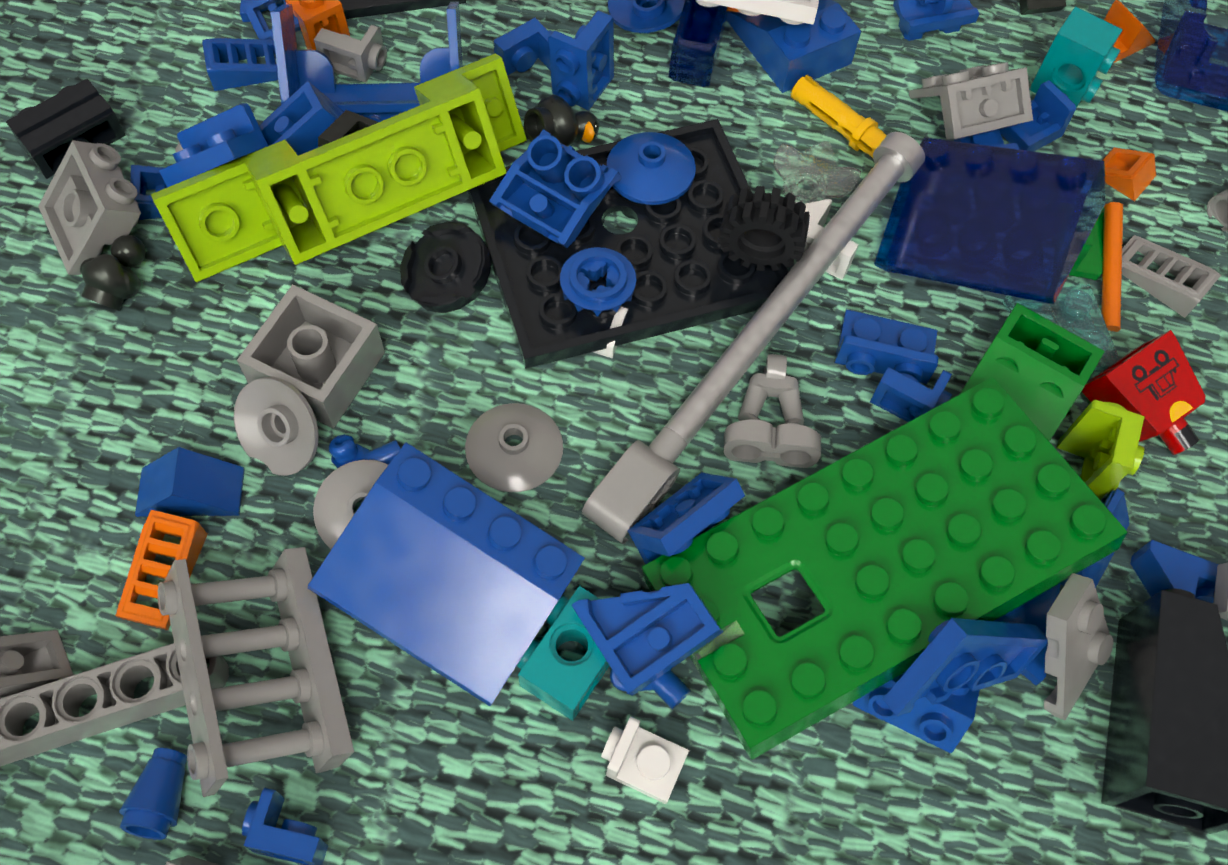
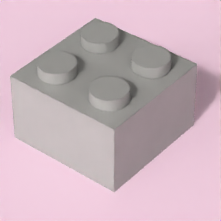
M292 284L239 356L237 362L248 383L263 377H275L293 385L308 401L316 421L334 429L385 354L376 323Z

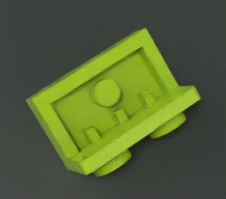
M1093 400L1060 437L1056 448L1084 458L1080 477L1101 500L1112 490L1115 491L1120 481L1127 474L1134 475L1138 470L1144 456V447L1138 444L1145 416L1130 412L1116 403Z

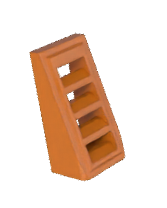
M150 510L137 544L115 615L116 617L164 630L169 629L171 624L169 615L163 616L159 609L137 604L136 600L139 594L158 599V585L146 583L145 579L147 575L166 579L171 565L155 562L156 554L175 558V560L186 559L190 578L208 535L199 522ZM165 534L181 538L180 544L162 540Z

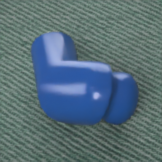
M349 435L337 436L329 445V452L332 455L331 461L337 468L358 460H375L389 465L400 450L397 440H394L371 451L355 444L353 437Z

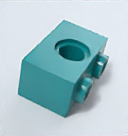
M1075 6L1058 31L1029 88L1030 91L1037 93L1040 85L1050 80L1061 92L1068 96L1076 108L1081 100L1090 103L1103 82L1102 79L1096 77L1098 72L1107 74L1121 51L1114 47V44L1123 29Z
M581 586L577 588L570 599L565 596L559 599L547 619V623L551 625L550 629L541 642L533 639L517 664V667L521 669L518 673L519 685L572 721L610 666L571 606L578 600L589 599L593 601L600 599ZM575 641L584 646L586 654L577 661H566L558 655L557 649L565 642Z

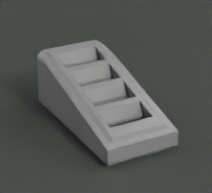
M1136 235L1122 248V275L1184 318L1202 300L1221 276L1220 273L1202 263ZM1137 251L1145 256L1138 265L1130 261ZM1152 262L1161 266L1156 272L1147 269ZM1169 272L1176 278L1171 280L1165 277V275Z

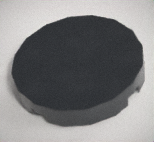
M447 221L430 226L421 232L424 236L416 244L413 241L405 250L400 265L401 284L411 299L427 311L438 313L459 310L476 299L487 284L491 271L490 251L480 235L463 223Z

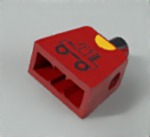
M1171 330L1135 348L1090 379L1082 390V393L1090 402L1099 400L1116 403L1130 412L1145 416L1139 442L1159 435L1172 455H1176L1192 447L1200 440L1184 417L1204 404L1206 395L1176 336Z

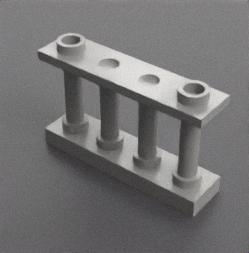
M305 547L284 549L272 570L268 572V576L197 584L190 583L186 559L174 560L165 581L160 582L158 585L159 610L163 616L169 615L193 741V744H189L187 750L188 769L193 780L200 779L203 797L217 793L229 778L227 767L305 752L307 757H312L315 772L321 773L340 767L354 753L317 594L308 589V584L312 580V574ZM270 597L272 602H277L281 617L279 625L202 636L200 634L195 606ZM281 647L284 652H289L292 666L289 677L211 689L205 658ZM293 699L296 704L300 703L304 719L301 730L222 744L216 715L217 711Z

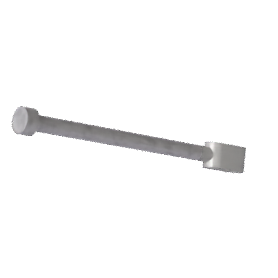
M891 132L884 138L873 153L874 167L804 252L802 258L791 268L651 444L647 446L642 441L637 440L626 450L592 492L583 507L582 515L621 544H625L628 541L625 537L628 533L627 530L653 511L676 481L680 468L673 463L895 183L897 181H909L924 163L925 153L915 139L902 132Z

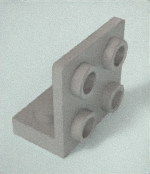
M1008 62L976 66L960 70L958 73L922 79L923 87L908 90L911 99L940 96L946 140L958 139L1033 121L1027 67L1009 70Z

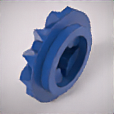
M594 247L575 253L565 262L560 273V285L564 300H570L574 303L578 312L583 309L592 310L598 317L604 310L611 309L617 313L624 302H631L636 286V273L631 262L619 252L608 248ZM607 272L606 287L600 285L596 290L590 291V280L597 281L600 277H604Z

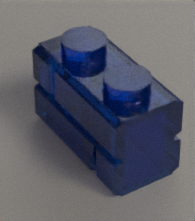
M695 0L685 1L672 45L668 76L670 79L701 87L710 86L726 25L728 7L721 5L705 7L698 4Z

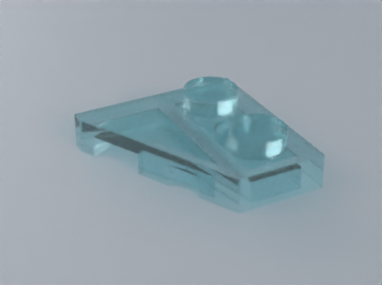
M1090 284L1006 295L1002 302L1004 308L1009 313L1019 303L1104 350L1105 352L1093 373L1105 370L1120 359Z

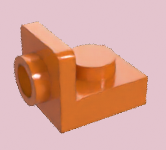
M285 0L286 4H292L293 14L298 19L307 49L316 50L314 38L321 28L350 36L342 3L339 0Z

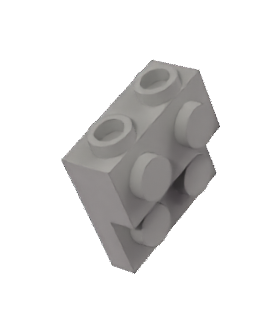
M72 140L38 206L68 275H81L80 266L84 260L101 255L104 244L112 245L116 238L122 235H129L132 228L138 223L141 214L138 203L134 200L137 196V189L131 182L124 179L122 170L118 167L121 156L114 148L106 144Z

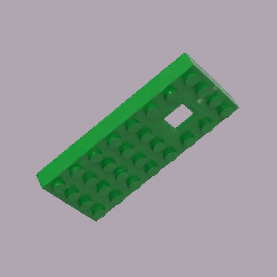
M991 377L695 537L691 546L683 552L671 555L670 557L662 555L641 568L650 591H657L666 586L691 584L723 630V633L690 655V658L750 759L753 760L906 672L930 644L928 638L931 632L944 621L951 618L995 621L1068 579L1072 573L1076 574L1118 550L1128 532L996 379ZM793 570H798L825 611L821 615L779 637L768 623L751 594Z

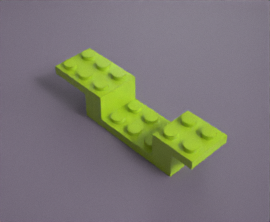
M495 53L414 86L420 106L299 156L285 139L151 194L195 282H199L282 245L293 263L297 265L506 174L500 152L525 142L527 139L502 57Z

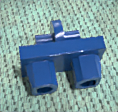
M894 0L893 7L900 19L898 26L904 39L908 41L921 39L925 32L939 30L946 34L957 32L962 25L976 23L980 14L978 9L973 7L969 0Z

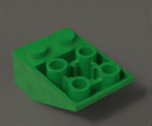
M1017 303L960 394L994 377L1048 441H1050L1085 387L1105 351Z

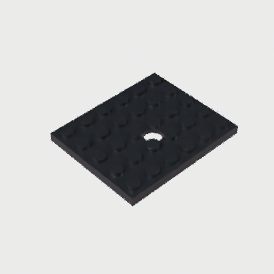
M718 119L657 132L672 136L681 141L694 157L696 165L695 178L691 187L684 195L669 203L646 205L624 198L611 187L587 220L576 240L568 248L548 239L489 202L506 174L467 190L483 240L490 251L491 265L525 369L603 350L613 341H615V346L757 311L789 271L782 263L780 270L772 271L770 265H765L764 271L756 270L757 264L753 263L747 268L741 265V258L733 261L728 257L729 251L723 252L721 249L722 242H719V234L726 203L729 202L733 194L740 196L742 189L749 188L750 191L751 189ZM619 141L577 150L576 152L583 156L588 155L601 166L603 164L607 166L608 155ZM511 166L505 167L506 172L509 170ZM622 211L626 217L636 219L637 226L629 233L614 234L609 232L603 226V223L608 214ZM601 247L617 251L631 262L636 273V286L631 302L626 301L619 308V310L621 307L628 308L622 326L609 329L616 314L611 309L602 311L597 317L592 310L583 309L578 312L574 303L570 300H564L560 285V273L563 265L572 255L584 249ZM607 272L604 277H600L597 281L590 280V291L596 290L600 285L606 287Z

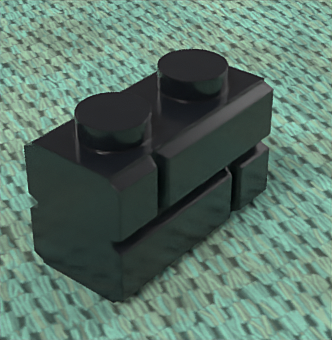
M88 78L76 85L64 87L57 95L34 107H27L21 110L17 116L6 121L20 146L46 179L55 175L72 140L110 145L126 136L114 111Z

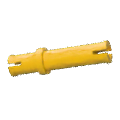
M809 75L801 77L791 91L792 99L805 106L831 128L842 134L843 137L849 140V146L855 151L860 149L873 158L875 149L887 136L878 128V122L871 117L864 118L862 115H859Z

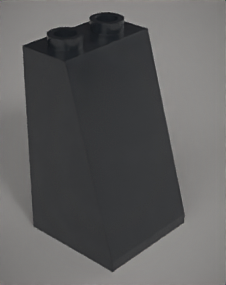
M1165 589L1159 591L1119 619L1102 804L1209 834L1228 830V648L1217 604L1195 599V595L1186 590Z

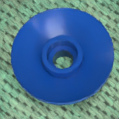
M608 0V11L613 16V22L622 29L635 33H651L665 29L677 22L686 12L689 0Z
M642 132L630 135L619 141L612 148L607 158L608 169L611 167L617 170L622 177L612 187L624 198L640 204L660 205L672 202L689 190L695 178L696 165L690 150L678 139L663 133Z

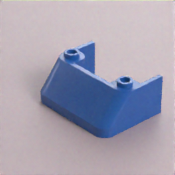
M450 2L446 9L449 47L433 48L423 56L420 63V83L336 84L333 64L324 53L312 49L297 50L292 4H283L274 9L270 14L281 105L309 81L343 111L348 110L377 122L420 106L414 86L463 67L459 2Z

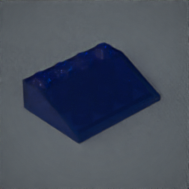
M924 137L920 146L925 153V161L909 181L900 183L874 262L875 266L888 272L1054 304L1106 203L1104 161Z

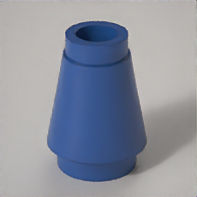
M168 748L154 749L151 759H149L119 810L120 814L123 815L120 828L123 831L142 838L163 840L166 839L170 827L177 826L185 765L187 762L185 754Z

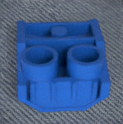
M543 129L540 135L532 140L527 150L512 163L489 202L548 239L568 248L576 240L587 220L615 182H619L622 177L617 170L611 167L608 169L607 166L604 164L602 166L599 165L596 160L588 155L583 156L579 154L572 146L569 145L567 147L563 145L556 137Z

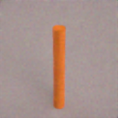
M1110 202L1104 206L1101 330L1115 332L1121 329L1123 204L1119 202Z

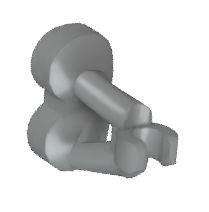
M768 354L763 373L754 374L750 378L738 415V420L740 421L728 425L725 429L724 455L729 460L751 463L767 460L774 461L780 466L799 468L811 467L819 461L821 457V435L812 428L804 426L798 381L794 377L786 376V356ZM767 396L778 397L785 423L777 427H773L771 423L758 418Z

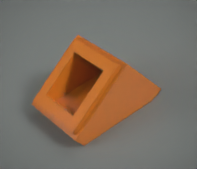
M1114 147L1093 171H1095L1097 178L1135 202L1156 177L1155 155L1149 152Z

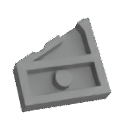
M1075 573L1070 575L1046 616L1048 646L1045 654V673L1057 677V685L1044 700V709L1062 720H1066L1096 667L1107 662L1113 648V637L1109 633L1104 617V608L1100 604L1093 579Z

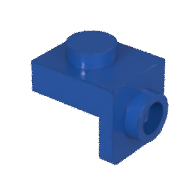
M1050 80L1040 85L1034 100L1031 101L1033 121L999 129L1001 135L1010 144H1018L1020 154L1023 157L1062 137L1076 111L1075 104Z

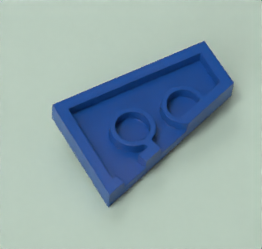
M951 618L938 625L931 632L928 638L930 644L882 700L895 716L911 712L915 706V701L925 696L933 705L948 700L953 691L965 684L974 692L1015 679L1048 644L1046 634L1034 624Z

